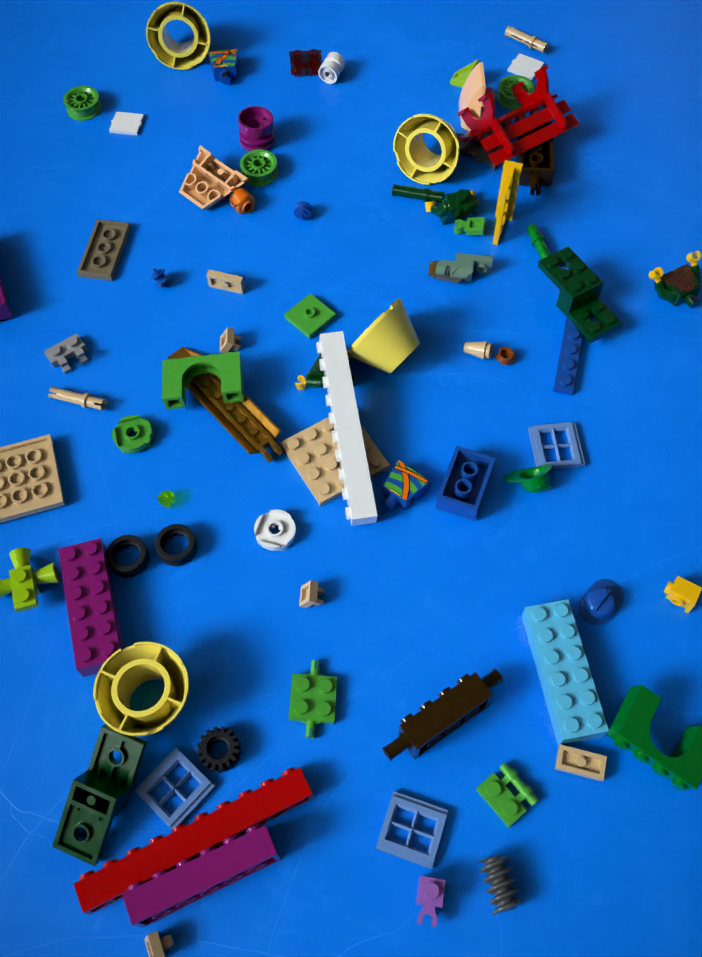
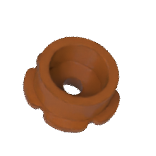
M503 347L496 354V359L502 365L511 364L515 360L514 352L509 347Z

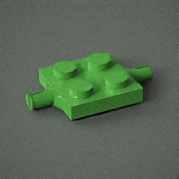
M311 660V671L308 674L292 673L288 721H298L306 724L305 738L309 739L310 730L311 739H315L316 725L322 723L334 724L337 677L319 674L321 663L319 660L316 661V669L315 660Z

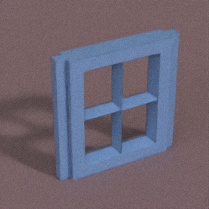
M566 422L528 427L536 467L551 464V470L585 466L575 423ZM566 431L568 443L558 444L555 432ZM551 432L554 445L543 446L540 433ZM570 447L572 460L561 461L559 448ZM555 448L557 461L546 462L544 449Z
M175 748L134 791L173 829L192 813L215 786ZM180 763L188 772L174 785L167 775ZM192 775L200 785L186 797L178 788ZM163 780L171 790L158 803L150 793ZM176 793L184 802L170 815L162 805Z
M393 791L376 849L432 869L449 810ZM397 807L415 813L411 826L394 820ZM419 815L436 821L433 834L415 828ZM392 825L409 831L406 844L388 838ZM414 833L431 839L428 852L410 846Z

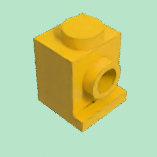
M677 576L673 582L669 581L663 592L666 593L665 598L669 599L674 605L685 607L684 612L689 613L695 606L702 587Z

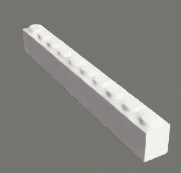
M343 331L320 334L319 342H316L317 353H321L322 359H319L320 371H324L325 377H322L323 388H327L328 394L325 395L326 405L331 408L329 423L334 425L332 440L333 443H337L338 448L335 450L336 462H340L341 468L338 469L339 479L344 482L345 487L342 488L343 500H347L348 507H345L346 519H350L351 526L376 523L378 515Z

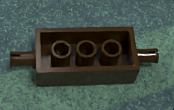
M552 121L546 122L516 137V141L552 124ZM553 138L516 156V162L523 164L519 185H530V194L534 196V190L536 191V196L541 194V186L552 185L555 172Z
M493 669L492 672L482 679L476 672L471 676L466 674L457 681L458 685L454 688L447 687L438 694L439 698L437 700L425 702L419 708L421 711L413 716L410 713L400 721L398 738L382 748L386 757L392 761L393 758L407 749L415 760L489 706L493 697L490 689L503 682L501 674L496 669Z

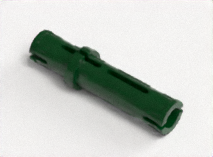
M396 184L392 187L393 196L420 199L423 202L435 201L437 203H442L444 199V192L432 191L429 188L418 189Z

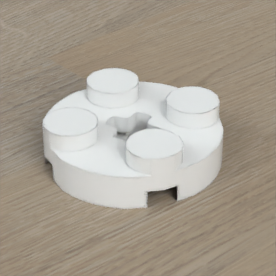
M270 510V513L260 515L255 522L254 532L257 543L267 550L284 551L295 539V522L290 514L283 510ZM275 526H278L280 532L272 534V531H270V529H274Z

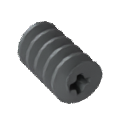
M499 855L478 861V863L486 864L480 869V872L489 874V876L483 879L484 884L492 885L486 890V893L495 895L489 901V904L498 906V908L492 911V915L516 909V906L522 902L519 898H513V895L519 889L510 887V884L516 881L514 877H507V874L513 870L512 867L504 866V863L510 860L507 856Z

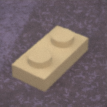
M208 270L206 276L209 287L239 294L244 293L243 277L221 271Z
M560 744L557 751L555 770L602 782L605 775L607 756Z

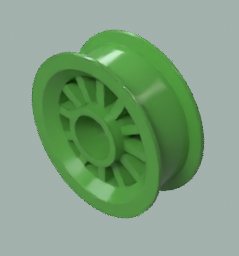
M521 75L504 77L498 85L497 101L499 104L510 110L522 107L523 105L515 98L511 88L523 81V89L528 93H533L534 85L531 80Z
M90 86L74 87L67 91L63 97L64 105L67 107V114L75 120L85 121L92 119L102 109L97 90Z
M263 149L247 152L240 160L241 174L249 179L246 182L249 185L266 186L272 183L278 176L277 159L270 151Z

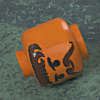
M238 188L231 193L229 203L239 214H248L254 209L255 199L246 189Z

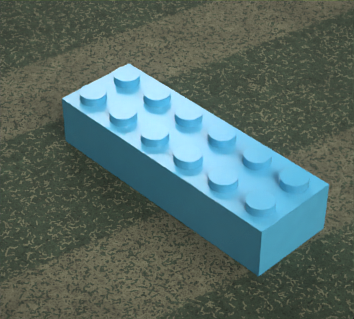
M569 600L525 607L522 620L558 746L560 744L567 745L603 738L609 730Z

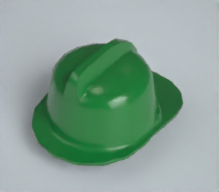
M544 464L533 468L515 470L506 474L504 480L507 482H519L524 490L531 493L541 492L551 488L549 471L552 469V465Z

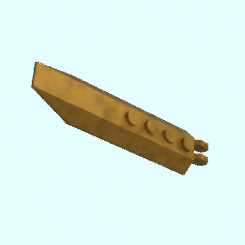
M181 347L168 356V359L204 355ZM210 373L200 374L188 383L187 389L248 454L260 453L270 463L273 459L266 450L268 446L277 455L283 453L275 442L281 430L245 393L243 402L225 403L221 393V378Z

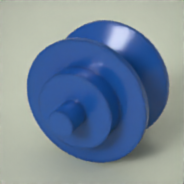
M306 201L297 202L294 215L301 220L309 219L312 212L311 204Z
M152 269L154 273H152L150 280H156L155 286L168 287L167 283L169 282L170 275L165 276V269Z

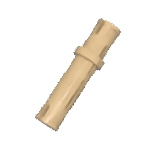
M508 26L505 30V36L527 45L530 49H536L544 54L549 48L548 43L539 40L536 36H530L511 26Z
M54 386L49 389V392H54L53 394L48 393L51 399L81 405L82 408L90 407L101 411L106 409L105 405H100L103 403L107 404V400L104 398L93 397L89 393H76Z

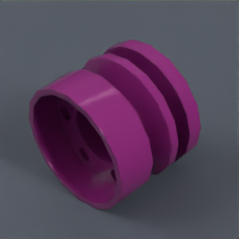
M251 106L239 113V142L245 150H268L272 147L274 143L273 115L268 109L261 106Z

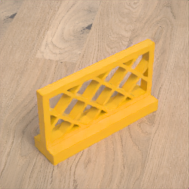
M504 161L495 218L497 219L492 243L494 245H498L505 220L512 221L523 167L522 163Z

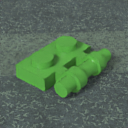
M505 762L499 767L505 776L500 780L495 773L491 774L476 788V791L509 828L527 811L521 804L524 799L531 806L539 799L532 793L534 790L529 785L526 786L517 776L519 773L514 768L511 769ZM509 782L520 792L516 797L506 787Z

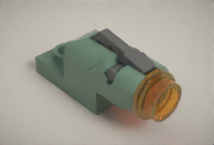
M457 253L456 261H430L428 276H433L435 280L449 281L460 284L462 281L471 282L473 272L481 274L491 273L493 257Z

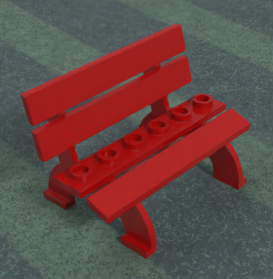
M547 65L534 72L537 86L533 93H528L523 89V81L511 88L515 98L523 105L522 107L496 119L494 100L491 92L478 99L479 102H483L484 107L481 118L473 116L469 107L457 113L458 117L461 116L465 124L472 130L459 136V140L470 141L474 139L477 141L481 139L480 143L486 152L499 145H503V148L488 155L494 166L580 124L574 114L564 117L563 114L571 111L565 100L555 103L554 99L558 97L557 94L551 96L549 93ZM543 105L545 109L539 111V107ZM529 112L531 116L525 118V114ZM516 119L518 122L512 124L511 120ZM553 119L556 120V122L513 143L510 142V140ZM488 132L490 136L483 138L485 137L484 133Z

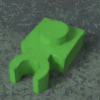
M485 217L467 218V221L455 220L454 233L461 234L466 232V235H484Z

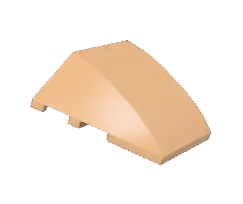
M483 62L477 64L471 71L459 98V112L469 107L471 113L476 118H481L483 115V102L478 101L480 97L485 95L486 90ZM460 116L461 127L468 132L472 131Z
M199 146L196 160L193 159L192 169L190 173H187L179 193L202 210H207L249 179L237 170H232L216 159L211 152Z

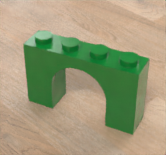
M643 685L630 687L607 736L613 739V743L619 748L633 753V757L637 761L651 766L654 773L671 780V784L675 788L682 791L697 789L702 779V727H686L675 752L670 756L662 754L654 746L650 736V723L661 698Z

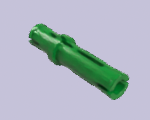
M529 225L526 231L540 259L542 260L550 256L551 253L545 244V238L539 232L537 225Z

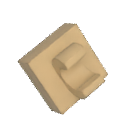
M227 327L220 336L221 353H228L230 349L238 351L241 345L236 344L240 341L241 337L234 335L235 329Z
M310 580L301 586L299 607L307 609L312 605L319 606L324 603L323 600L317 598V594L321 595L325 591L322 588H318V582Z
M158 931L147 934L144 939L149 957H165L164 951L172 948L174 945L172 935L160 939Z

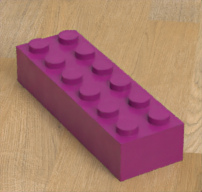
M101 538L58 549L76 670L83 677L97 674L104 662L114 652L124 649L112 574L106 559L107 547Z
M260 824L252 826L246 830L247 834L242 837L232 836L224 840V845L217 849H214V846L201 851L200 857L192 861L191 858L184 859L176 864L177 868L167 872V869L153 874V879L146 883L139 881L128 887L129 891L123 893L122 896L131 924L137 927H146L280 861L281 858L266 825L262 827Z

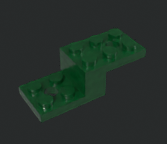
M569 246L538 261L537 266L560 290L556 306L590 343L621 328L622 322L599 299L603 281ZM592 318H595V319H597L599 322L591 321V319H592Z
M107 724L101 727L88 770L72 782L52 847L90 865L96 866L99 863L113 818L127 807L148 743L147 741L135 736L118 733ZM115 750L122 755L121 762L114 759L113 752ZM79 827H83L86 830L87 838L80 835Z

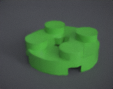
M138 415L123 417L118 421L119 424L116 428L114 426L112 430L114 443L122 453H136L151 446L153 438L152 427L148 420L142 419ZM131 431L137 433L134 437L128 436L131 435Z

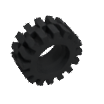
M222 726L221 729L213 727L214 730L210 731L208 729L206 731L207 734L205 736L202 734L200 737L201 742L197 744L199 748L197 754L202 764L210 771L222 773L225 770L227 772L231 766L234 767L236 765V761H239L241 744L232 730H227ZM217 741H224L228 745V752L222 758H214L211 755V747Z

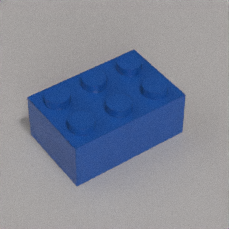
M456 446L437 496L436 509L475 521L496 458Z

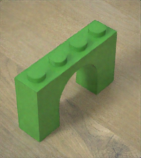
M240 352L162 360V401L166 410L186 408V388L188 383L194 377L205 373L214 374L221 378V393L225 403L243 402V362Z

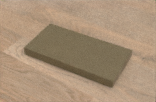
M97 219L77 270L78 277L113 281L132 228L131 223Z

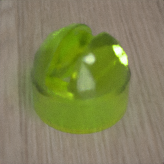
M164 490L158 495L157 501L164 507L170 508L175 501L174 493Z

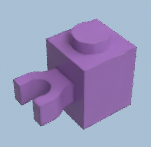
M426 876L419 877L416 905L423 907L418 915L417 924L422 925L423 916L430 915L432 918L431 927H437L435 908L441 909L443 907L445 880Z

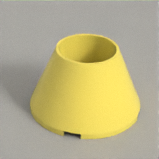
M177 1L167 2L156 8L148 20L146 27L148 46L155 57L165 66L177 70H186L201 63L206 57L210 47V30L205 18L193 6ZM172 20H182L192 28L194 38L189 42H178L169 35L166 24Z
M417 114L405 120L395 134L393 151L396 154L397 164L401 171L411 180L426 185L442 182L456 168L459 159V143L456 131L449 122L435 115ZM424 133H429L437 138L442 149L441 155L435 154L427 148L424 142Z
M400 298L394 301L390 308L383 312L351 345L352 348L347 350L348 357L391 374L416 349L420 341L404 303Z
M137 642L122 650L119 649L104 662L95 679L93 698L98 714L111 729L124 735L146 736L156 733L171 724L182 711L189 692L188 673L180 657L173 650L162 644ZM149 680H160L165 683L163 695L157 704L143 711L130 710L131 696L139 685Z

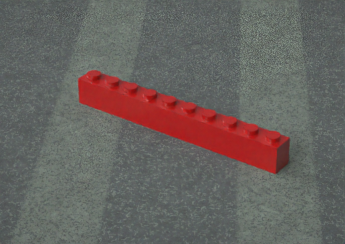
M289 768L282 773V777L276 780L271 778L261 783V788L253 792L252 789L244 791L239 795V799L231 803L230 801H225L216 807V811L210 814L204 812L194 818L195 821L187 826L185 823L180 824L172 829L173 833L165 837L159 835L149 841L150 845L142 849L140 847L133 848L126 853V857L103 864V869L97 872L92 870L84 873L79 877L80 880L73 884L83 913L90 915L123 898L122 894L129 891L128 887L139 881L146 883L153 879V874L167 869V872L177 868L176 864L187 858H191L192 861L200 857L201 851L213 846L214 849H217L224 845V840L235 835L240 837L246 834V830L257 824L263 825L313 799L312 791L301 768Z

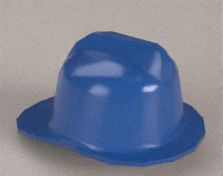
M602 579L596 581L584 594L579 603L581 616L593 625L607 623L621 607L624 601V594L621 588L611 580Z

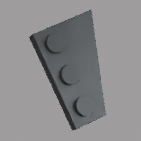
M456 133L459 143V154L465 157L471 156L477 159L476 162L480 164L484 162L490 165L491 169L495 170L496 166H494L488 155L501 149L502 145L486 152L480 143L481 139L477 141L474 139L462 141L459 140V136L464 134Z

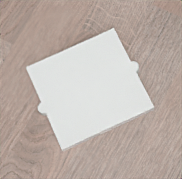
M519 53L516 59L512 60L508 72L533 80L535 78L534 72L542 68L544 62Z
M116 112L114 119L111 120L110 133L138 135L140 127H142L144 114Z

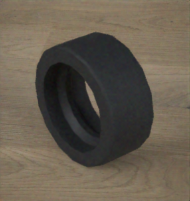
M172 524L163 528L158 533L155 540V548L161 560L167 565L182 566L194 558L197 552V541L192 530L187 526ZM177 535L185 536L189 541V545L184 552L178 555L166 553L164 545L169 538Z
M123 535L116 538L109 545L106 559L111 569L117 575L125 578L134 577L146 569L149 563V552L139 537ZM135 546L140 550V557L134 564L120 566L117 563L116 556L123 548Z

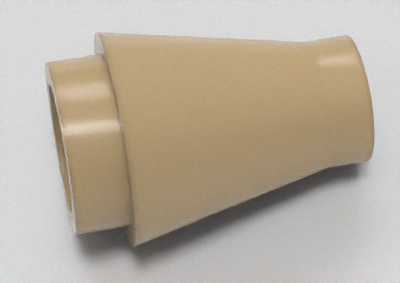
M488 341L465 342L464 353L483 360L491 358L493 344Z

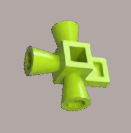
M29 548L14 549L9 553L15 569L9 570L10 578L0 579V598L12 592L14 610L18 613L39 607L37 594L41 593L40 584L59 583L60 576L55 562L35 571L30 565L31 550Z

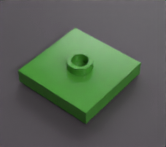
M310 293L284 314V318L310 339L336 318V313Z

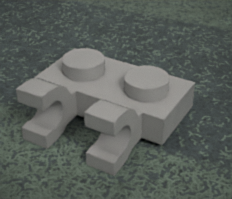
M77 333L43 351L52 366L56 367L59 365L65 374L72 371L67 360L74 356L78 358L82 365L89 362L84 352L87 348Z

